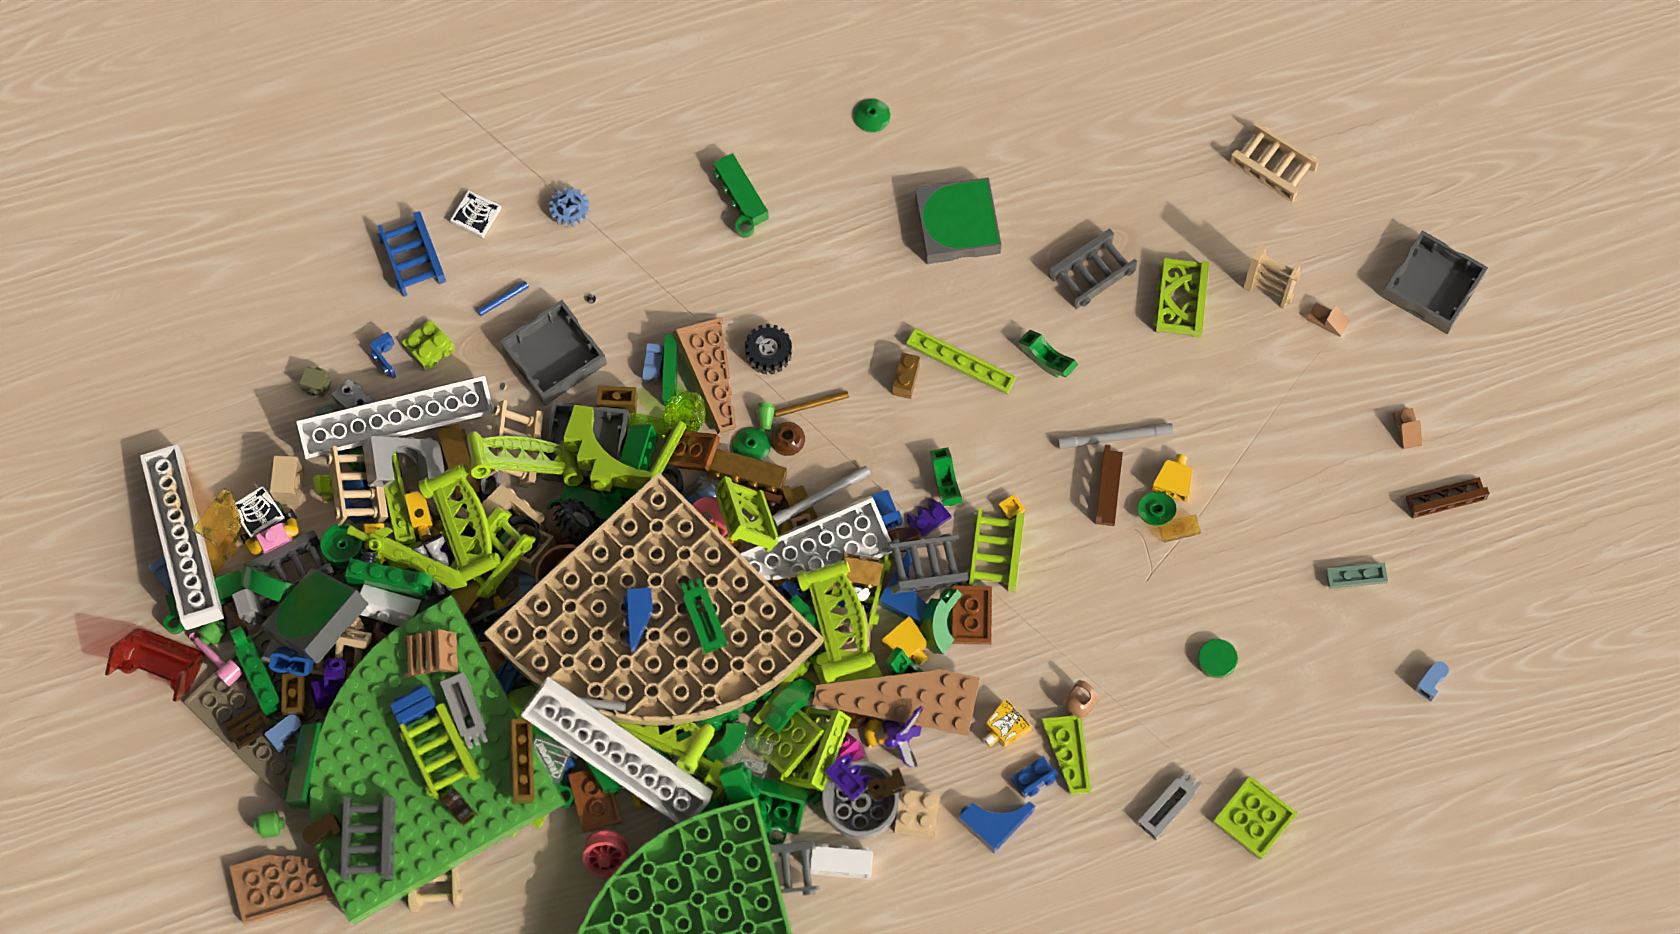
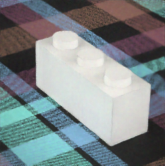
M364 584L360 594L369 605L360 615L401 626L417 615L421 600Z
M817 844L816 849H812L811 874L871 879L873 851H869V848L858 847L855 850L843 845H839L837 848H830L827 844Z

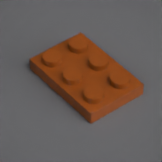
M669 429V430H668V433H667V436H666V438H665L664 444H665L666 440L668 439V437H669V435H670L672 429ZM684 431L667 464L680 469L708 472L720 437L717 434Z
M953 586V589H958L962 596L953 606L952 637L955 640L952 644L991 645L992 586Z
M590 769L568 775L583 833L622 823L615 794L608 793L605 795Z

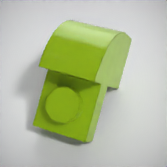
M701 756L697 762L698 767L693 775L703 780L702 784L712 790L711 798L716 799L724 788L719 778V773L725 766L717 759L711 762Z

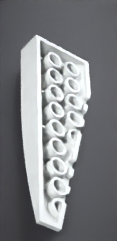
M872 496L778 535V543L770 552L765 551L764 547L758 545L739 552L767 581L796 577L797 572L803 570L808 572L842 561L843 553L876 559L892 553L882 552V549L888 546V542L891 540Z

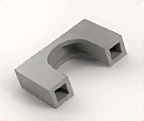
M374 434L362 443L368 486L387 487L394 481L393 453L405 454L414 461L418 470L419 481L425 478L431 479L445 472L440 440H432V438L415 439V437L398 438L395 435L381 437L378 434Z

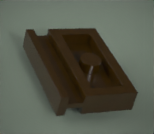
M258 703L223 724L238 749L243 748L273 728Z

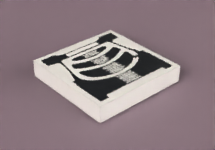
M468 190L450 221L452 224L484 238L500 212L501 205Z
M264 486L230 506L251 539L258 533L265 531L284 519L283 514Z

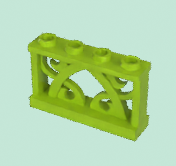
M1164 257L1163 263L1159 264L1158 274H1161L1162 277L1157 282L1156 290L1160 292V296L1156 297L1155 309H1158V315L1154 314L1153 326H1156V332L1192 335L1193 337L1201 338L1209 262H1193ZM1172 268L1179 269L1183 277L1179 278L1178 273L1174 272L1175 277L1171 278L1168 275V271ZM1185 270H1193L1200 272L1186 275ZM1165 282H1168L1170 285L1165 289ZM1190 282V286L1195 284L1197 288L1195 290H1191L1188 286V283ZM1184 285L1187 293L1197 297V300L1187 302L1181 310L1173 302L1170 295L1177 288ZM1163 301L1168 308L1163 309ZM1188 307L1194 308L1193 313L1189 312V310L1187 314L1185 313ZM1165 314H1169L1171 316L1170 321L1176 315L1178 320L1174 324H1167L1164 322L1163 317ZM1183 320L1188 324L1194 325V327L1182 326L1180 323Z
M724 476L714 491L730 539L737 541L739 538L764 547L765 551L770 552L777 545L779 536L764 492L762 490L757 492L733 483L731 478ZM745 508L755 518V521L750 522L741 509Z
M805 707L804 713L818 726L819 718L821 719L819 727L825 731L824 736L819 740L820 746L817 753L810 760H808L806 755L787 778L780 773L778 779L786 784L824 791L826 782L829 779L824 772L835 763L851 718L840 710L833 709L831 711Z

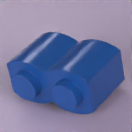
M279 647L271 654L269 668L280 673L289 671L296 676H306L314 669L315 662L305 658L294 649Z

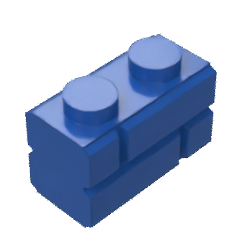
M418 685L411 690L412 693L406 696L402 694L394 698V702L390 706L400 725L408 726L437 710L436 706L438 704L428 686Z

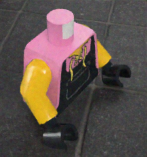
M290 508L288 513H282L287 524L279 523L258 533L255 539H251L248 533H239L242 543L246 544L252 554L261 553V555H264L294 540V536L298 534V526L296 522L297 516L292 508Z

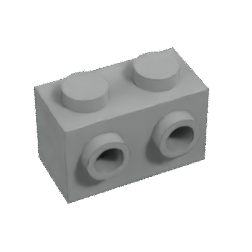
M349 379L332 393L334 401L343 409L376 402L369 394L365 395L362 392L363 389L357 382L352 383Z

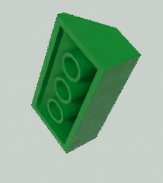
M322 723L301 725V730L297 732L296 743L298 745L292 754V762L294 764L288 773V781L290 783L284 792V800H286L289 807L310 810V781L319 734L323 727Z
M752 775L753 785L756 784L759 790L758 797L760 802H763L766 806L768 821L781 823L786 827L787 832L798 835L807 804L809 789ZM726 792L723 802L724 807L731 805Z

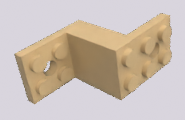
M501 484L482 503L487 519L497 507L507 509L512 514L510 517L517 515L530 517L536 522L538 529L545 532V517L538 510L534 511L526 500L518 498L509 487L506 488ZM461 507L455 515L456 518L468 519L470 516L464 507ZM472 521L463 530L465 536L471 537L476 534Z

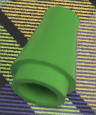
M758 403L756 412L760 431L771 430L775 410L773 403Z

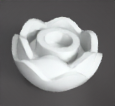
M854 587L859 600L865 601L869 597V588Z

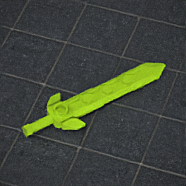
M350 526L347 530V534L367 542V548L378 551L376 556L377 564H383L382 556L417 572L427 573L433 577L434 581L452 589L467 586L466 581L458 570L387 538L393 532L388 527L375 530L371 535L353 526Z

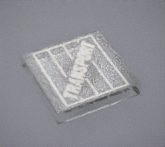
M536 734L533 743L555 784L559 785L573 751L558 741Z

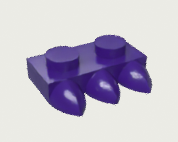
M928 499L929 509L918 506V517L907 513L908 525L911 528L920 530L921 539L951 519V514L940 501Z
M846 755L832 764L824 774L853 802L867 789L871 775H863L858 778L861 772V765H854L848 768L851 764L852 756Z

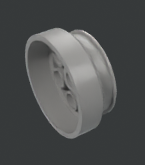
M851 762L848 767L861 765V772L858 778L863 775H871V780H881L891 776L884 768L871 762ZM830 779L826 782L823 791L824 812L831 826L840 834L853 839L873 838L886 831L895 820L899 806V793L881 799H873L869 796L867 788L851 802L847 797L839 796L840 790ZM863 800L867 804L865 807L859 808L856 806V802ZM845 809L849 814L846 817H840L838 812ZM879 810L884 815L881 818H875L872 815L873 812ZM857 820H864L866 825L859 828L855 825V822Z

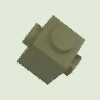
M305 367L299 384L302 390L306 391L309 395L324 396L326 390L330 389L331 380L324 369Z

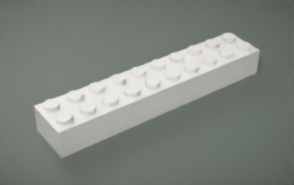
M481 376L296 422L305 457L308 459L327 454L333 446H337V451L361 446L369 436L378 434L381 437L402 436L492 414L493 406L486 378Z
M178 444L140 455L180 621L184 628L188 630L224 619L184 457Z
M546 678L526 704L521 715L522 717L677 824L699 815L710 801L711 789L551 678Z

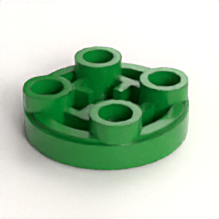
M1223 639L1207 641L1201 647L1198 654L1199 666L1207 677H1227L1234 672L1238 662L1236 649L1231 643Z

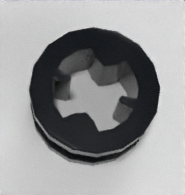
M361 549L362 556L359 558L361 561L367 563L377 562V550Z

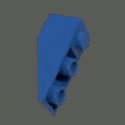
M651 588L627 589V596H623L624 608H628V615H625V627H629L630 632L629 635H626L627 647L631 648V652H635L653 613Z

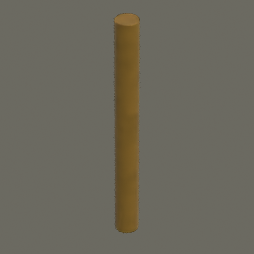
M843 391L774 410L777 418L847 399L849 394L848 391Z

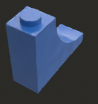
M907 551L902 562L906 578L910 580L909 573L912 559L910 552ZM895 571L879 599V606L904 619L910 616L915 625L921 627L927 603L915 591L892 594L891 586L896 584L898 580L897 571Z
M1029 801L1018 810L1008 813H993L981 809L972 803L970 806L965 805L959 812V822L991 852L995 853L1035 811V806Z

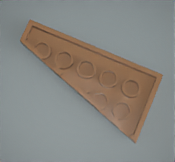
M722 317L679 328L673 332L717 435L736 428L734 406L731 404L732 390L729 387L728 380L730 374L727 351L724 349L725 334L722 333Z

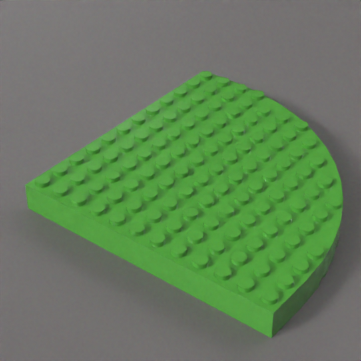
M452 596L419 613L393 630L363 658L341 687L328 711L319 734L310 781V815L312 824L333 813L337 816L343 828V815H341L340 806L344 801V797L350 798L352 805L381 804L384 796H392L396 799L394 880H384L379 873L350 874V881H345L338 874V866L341 864L342 835L336 836L331 834L324 838L319 845H316L321 865L348 921L354 925L566 804L534 743L535 799L532 804H512L509 723L511 719H520L460 606ZM436 629L456 633L458 672L436 671L408 678L405 677V673H408L407 642H404L403 638L409 635L415 636L418 633L424 634L427 631L432 632ZM425 638V655H426V668H427V649H426V638ZM415 640V641H416V667H417V670H418L417 640ZM463 672L467 676L487 728L484 730L488 739L486 743L482 741L480 736L478 738L481 745L476 746L473 739L471 740L473 748L469 749L465 739H463L481 777L473 781L469 776H464L439 789L438 792L441 796L450 787L454 786L478 815L465 826L456 820L449 807L441 798L436 799L433 795L429 796L425 788L427 782L408 742L404 743L400 736L402 730L390 706L397 696L402 694L406 696L412 693L411 690L414 687L426 685L430 688L437 704H445L454 720L440 682ZM436 710L435 712L408 725V729L410 730L418 726L419 724L435 717L438 711ZM471 715L463 718L467 729L470 728L467 721L472 719ZM439 723L414 736V742L419 747L444 734V731L447 729L444 723ZM446 741L421 754L425 765L452 752L455 746L452 741ZM456 758L429 773L435 783L460 770L463 763L461 759L458 760ZM381 812L352 813V825H371L383 822V814ZM380 832L351 833V845H379L382 842V834ZM351 853L350 865H379L382 862V855L379 853Z
M757 798L694 816L667 829L643 845L607 881L592 903L578 934H792Z

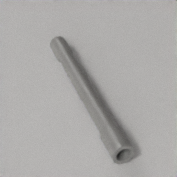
M1172 423L1145 428L1058 438L1059 449H1066L1096 443L1172 435L1173 426Z
M863 466L840 481L790 508L778 512L772 516L775 527L850 485L864 480L871 475L868 467Z

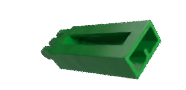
M665 334L662 394L663 404L666 408L671 406L672 396H677L679 346L675 336Z
M700 577L696 578L698 585L696 587L692 580L688 581L690 586L688 590L686 584L681 583L685 595L683 600L704 654L728 646L707 588L704 589ZM702 599L704 606L706 608V612H701L700 614H698L694 602L696 603L697 609L702 608V604L700 602V600Z

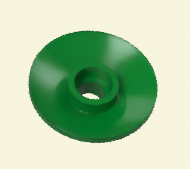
M878 99L864 100L857 105L854 111L856 125L863 131L870 133L883 130L889 124L891 117L888 106Z
M743 429L734 437L732 443L733 453L763 461L770 452V440L767 434L760 431V429ZM753 441L755 444L753 446H749L748 442Z
M1162 492L1149 493L1138 504L1140 518L1152 526L1168 524L1174 519L1177 511L1173 498Z

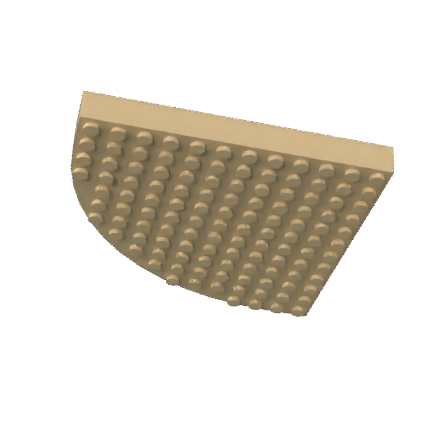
M660 473L655 475L484 633L495 648L537 687H540L546 678L549 677L577 697L626 703L625 711L592 708L612 721L652 726L705 720L739 708L777 686L824 643V638ZM700 577L704 589L707 588L728 646L706 654L702 650L683 600L685 595L681 587V583H685L687 590L690 589L688 583L690 580L693 581L695 587L698 586L696 583V578ZM651 588L653 613L635 652H631V648L627 647L626 635H629L630 632L629 627H625V615H628V608H624L623 596H627V589ZM702 599L700 600L702 604V608L697 609L696 603L694 602L698 614H700L701 612H706V608L704 606Z

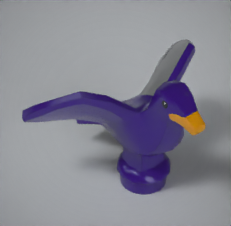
M922 706L913 713L903 726H900L899 722L886 720L883 723L885 738L878 741L879 744L890 748L897 747L903 763L908 767H917V761L909 746V741L921 734V726L913 724L921 714Z

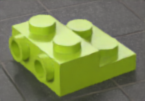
M431 319L401 342L425 371L435 367L440 359L449 356L453 349H455L450 338Z

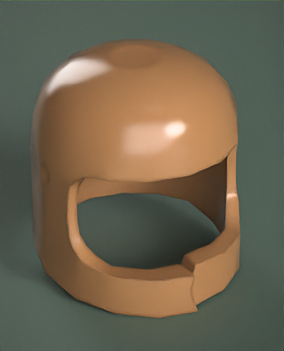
M1078 680L1071 692L1064 697L1063 705L1070 715L1083 718L1093 709L1099 699L1096 691L1087 682ZM1080 687L1089 692L1090 698L1082 692Z

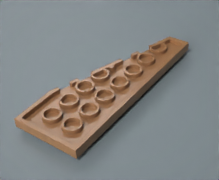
M934 670L816 685L812 705L906 723L913 713L922 706L923 710L913 725L968 736L980 677L946 670Z
M267 855L229 866L244 925L336 898L321 865L319 856Z

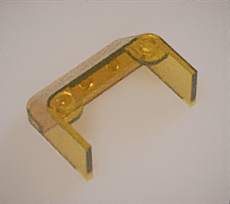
M227 488L221 490L192 528L194 532L204 537L214 576L217 575L229 557L233 558L239 549L236 546L239 530L242 526L240 523L241 518L233 493Z

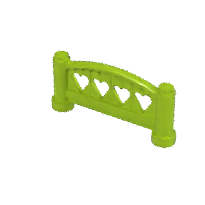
M470 432L468 434L467 443L472 463L470 470L474 478L481 479L487 477L491 472L490 469L562 474L564 482L568 486H577L583 481L582 471L578 470L575 452L565 451L564 440L560 444L522 436L481 438L478 432ZM487 447H497L502 452L499 456H495ZM506 448L511 450L517 449L520 451V454L517 458H514ZM524 450L530 452L537 451L539 455L536 459H532ZM543 452H554L557 454V457L554 461H551Z
M459 464L431 479L425 478L419 481V488L425 498L434 497L458 565L454 569L458 570L466 583H468L469 580L498 567L501 563V558L497 553H492L491 535L486 514L478 496L466 479L467 475L470 474L469 468L466 464ZM460 486V493L463 494L462 501L449 500L454 489ZM465 503L467 505L466 510L470 514L469 518H456L455 515L462 504ZM472 521L473 529L476 531L475 536L461 535L467 524ZM476 539L479 540V546L482 548L480 555L468 553Z
M839 561L808 572L805 570L797 572L801 590L810 589L821 633L824 638L829 662L822 664V670L827 683L835 681L837 677L866 669L876 664L873 653L867 652L868 639L865 615L859 597L846 576L850 572L847 561ZM835 582H839L841 585L839 589L842 590L843 594L840 597L825 594ZM839 601H845L844 607L848 610L846 615L830 612ZM844 619H850L851 621L850 626L853 628V631L850 634L835 631ZM850 637H855V645L858 646L856 652L840 648Z
M613 721L641 742L679 758L676 762L677 767L688 774L695 772L698 767L697 762L714 736L715 731L709 724L698 727L695 723L689 722L674 724L672 730L659 735L658 725L641 727L639 724ZM678 729H683L684 732L692 734L690 737L677 742L676 731Z

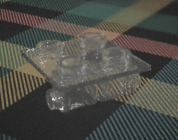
M746 731L739 754H732L729 757V761L731 764L744 761L745 766L750 768L752 775L764 779L776 740Z

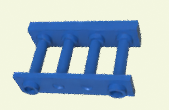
M420 211L413 213L415 220L412 223L384 233L382 225H378L380 233H377L380 244H385L398 279L394 282L398 292L402 291L404 297L408 296L405 287L421 281L437 278L439 284L447 282ZM413 230L420 231L421 236L418 239L393 248L389 247L388 239ZM418 246L426 247L427 252H424V255L399 264L395 263L393 255ZM424 262L432 263L433 268H430V271L405 280L401 279L399 271Z

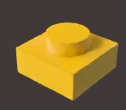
M1015 494L998 504V507L1008 520L1017 517V512H1025L1024 506Z

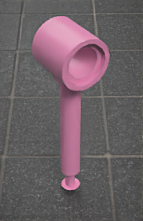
M195 633L189 635V639H193L194 644L219 668L215 673L228 687L243 674L241 669L231 659L224 662L207 644L202 642L199 637H196Z

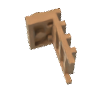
M436 629L432 632L427 631L424 634L418 633L415 636L409 635L403 638L404 642H407L408 673H405V677L408 678L436 671L458 672L456 633ZM425 638H426V649H427V668H426V655H425ZM415 640H417L418 670H417V667H416V641H415Z

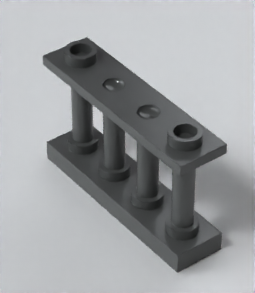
M1110 228L1050 268L1049 277L1053 282L1058 278L1062 279L1077 297L1074 304L1076 309L1081 306H1087L1092 298L1123 277H1128L1136 271L1137 260L1133 259L1128 263L1112 244L1114 233ZM1102 248L1107 249L1122 268L1113 273L1100 258L1098 251ZM1088 258L1092 259L1107 278L1098 283L1085 268L1083 261ZM1073 268L1077 269L1092 287L1084 294L1068 275V272Z
M314 530L245 563L262 569L265 572L274 569L279 579L288 581L281 565L292 560L300 577L291 581V583L298 584L307 574L299 556L309 551L318 568L317 570L330 577L336 575L330 563L326 565L323 563L317 550L321 543ZM265 596L259 597L265 609L274 607L279 603V601Z
M950 533L940 535L939 538L901 543L899 540L888 542V546L884 547L882 552H892L898 575L897 583L891 586L892 594L956 586L968 581L967 572L960 573V571H957L951 546L953 542L959 539V535L951 536ZM934 546H944L950 571L948 575L943 576V573H940ZM917 548H927L933 574L929 578L923 575ZM901 550L910 551L916 576L914 580L906 578L900 554Z
M384 796L381 804L352 805V800L344 797V801L340 806V812L343 815L342 858L341 864L338 866L339 876L345 881H350V874L379 873L384 880H394L396 799L392 796ZM381 812L383 814V822L380 824L352 825V813ZM380 832L382 834V842L379 845H351V833ZM351 853H379L382 855V862L379 865H350Z
M815 841L769 845L771 854L779 853V857H781L784 889H780L781 893L802 891L803 895L815 894V890H820V886H812L809 854H811L812 849H816ZM793 851H799V855H801L804 887L792 888L789 856H791Z

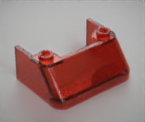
M138 628L132 630L111 646L105 675L109 676L117 669L126 674L135 672L138 669L172 681L170 685L174 691L172 701L177 702L190 691L203 664L205 654L198 649L146 629Z

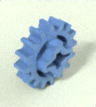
M564 187V192L561 193L557 190L558 195L551 196L553 201H549V206L551 207L549 211L552 214V219H557L559 225L564 222L565 227L568 226V223H571L574 227L575 222L581 224V218H587L586 213H589V201L586 200L585 194L581 195L580 189L574 192L573 187H571L570 191H567L566 187Z

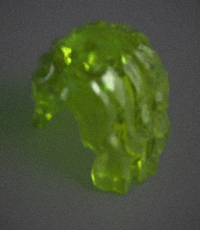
M681 392L666 406L663 412L664 421L669 423L670 427H674L677 421H682L687 426L685 431L698 432L705 422L704 399L696 392Z

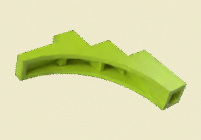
M574 405L564 435L565 451L578 452V470L592 471L590 475L591 489L611 492L612 486L638 490L645 486L652 479L651 472L635 469L611 457L595 438L593 432V407Z

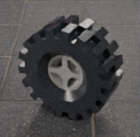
M766 324V328H763L762 325L758 326L757 331L755 328L751 330L752 334H748L747 341H745V355L752 369L755 367V371L758 373L762 370L763 374L766 375L767 371H771V375L775 374L777 369L779 372L783 371L782 367L786 368L788 361L792 359V342L789 334H785V330L782 327L779 330L778 325H774L771 328L770 324Z
M571 498L565 500L553 513L552 520L555 521L553 523L554 526L558 527V533H562L564 539L567 538L569 543H574L577 547L602 525L599 522L600 518L595 515L596 512L590 510V506H585L584 502H578L577 499L572 500Z

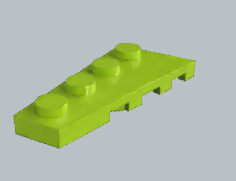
M806 659L779 684L753 720L759 725L765 723L762 720L774 706L772 704L774 699L786 687L802 677L807 672L811 662Z
M1074 716L1043 718L1041 720L1070 795L1090 794L1091 787L1082 718Z

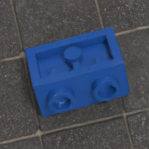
M1044 756L1012 776L1010 780L1023 798L1027 796L1031 798L1040 791L1039 788L1044 785L1049 786L1056 781L1057 771L1056 769L1053 770Z

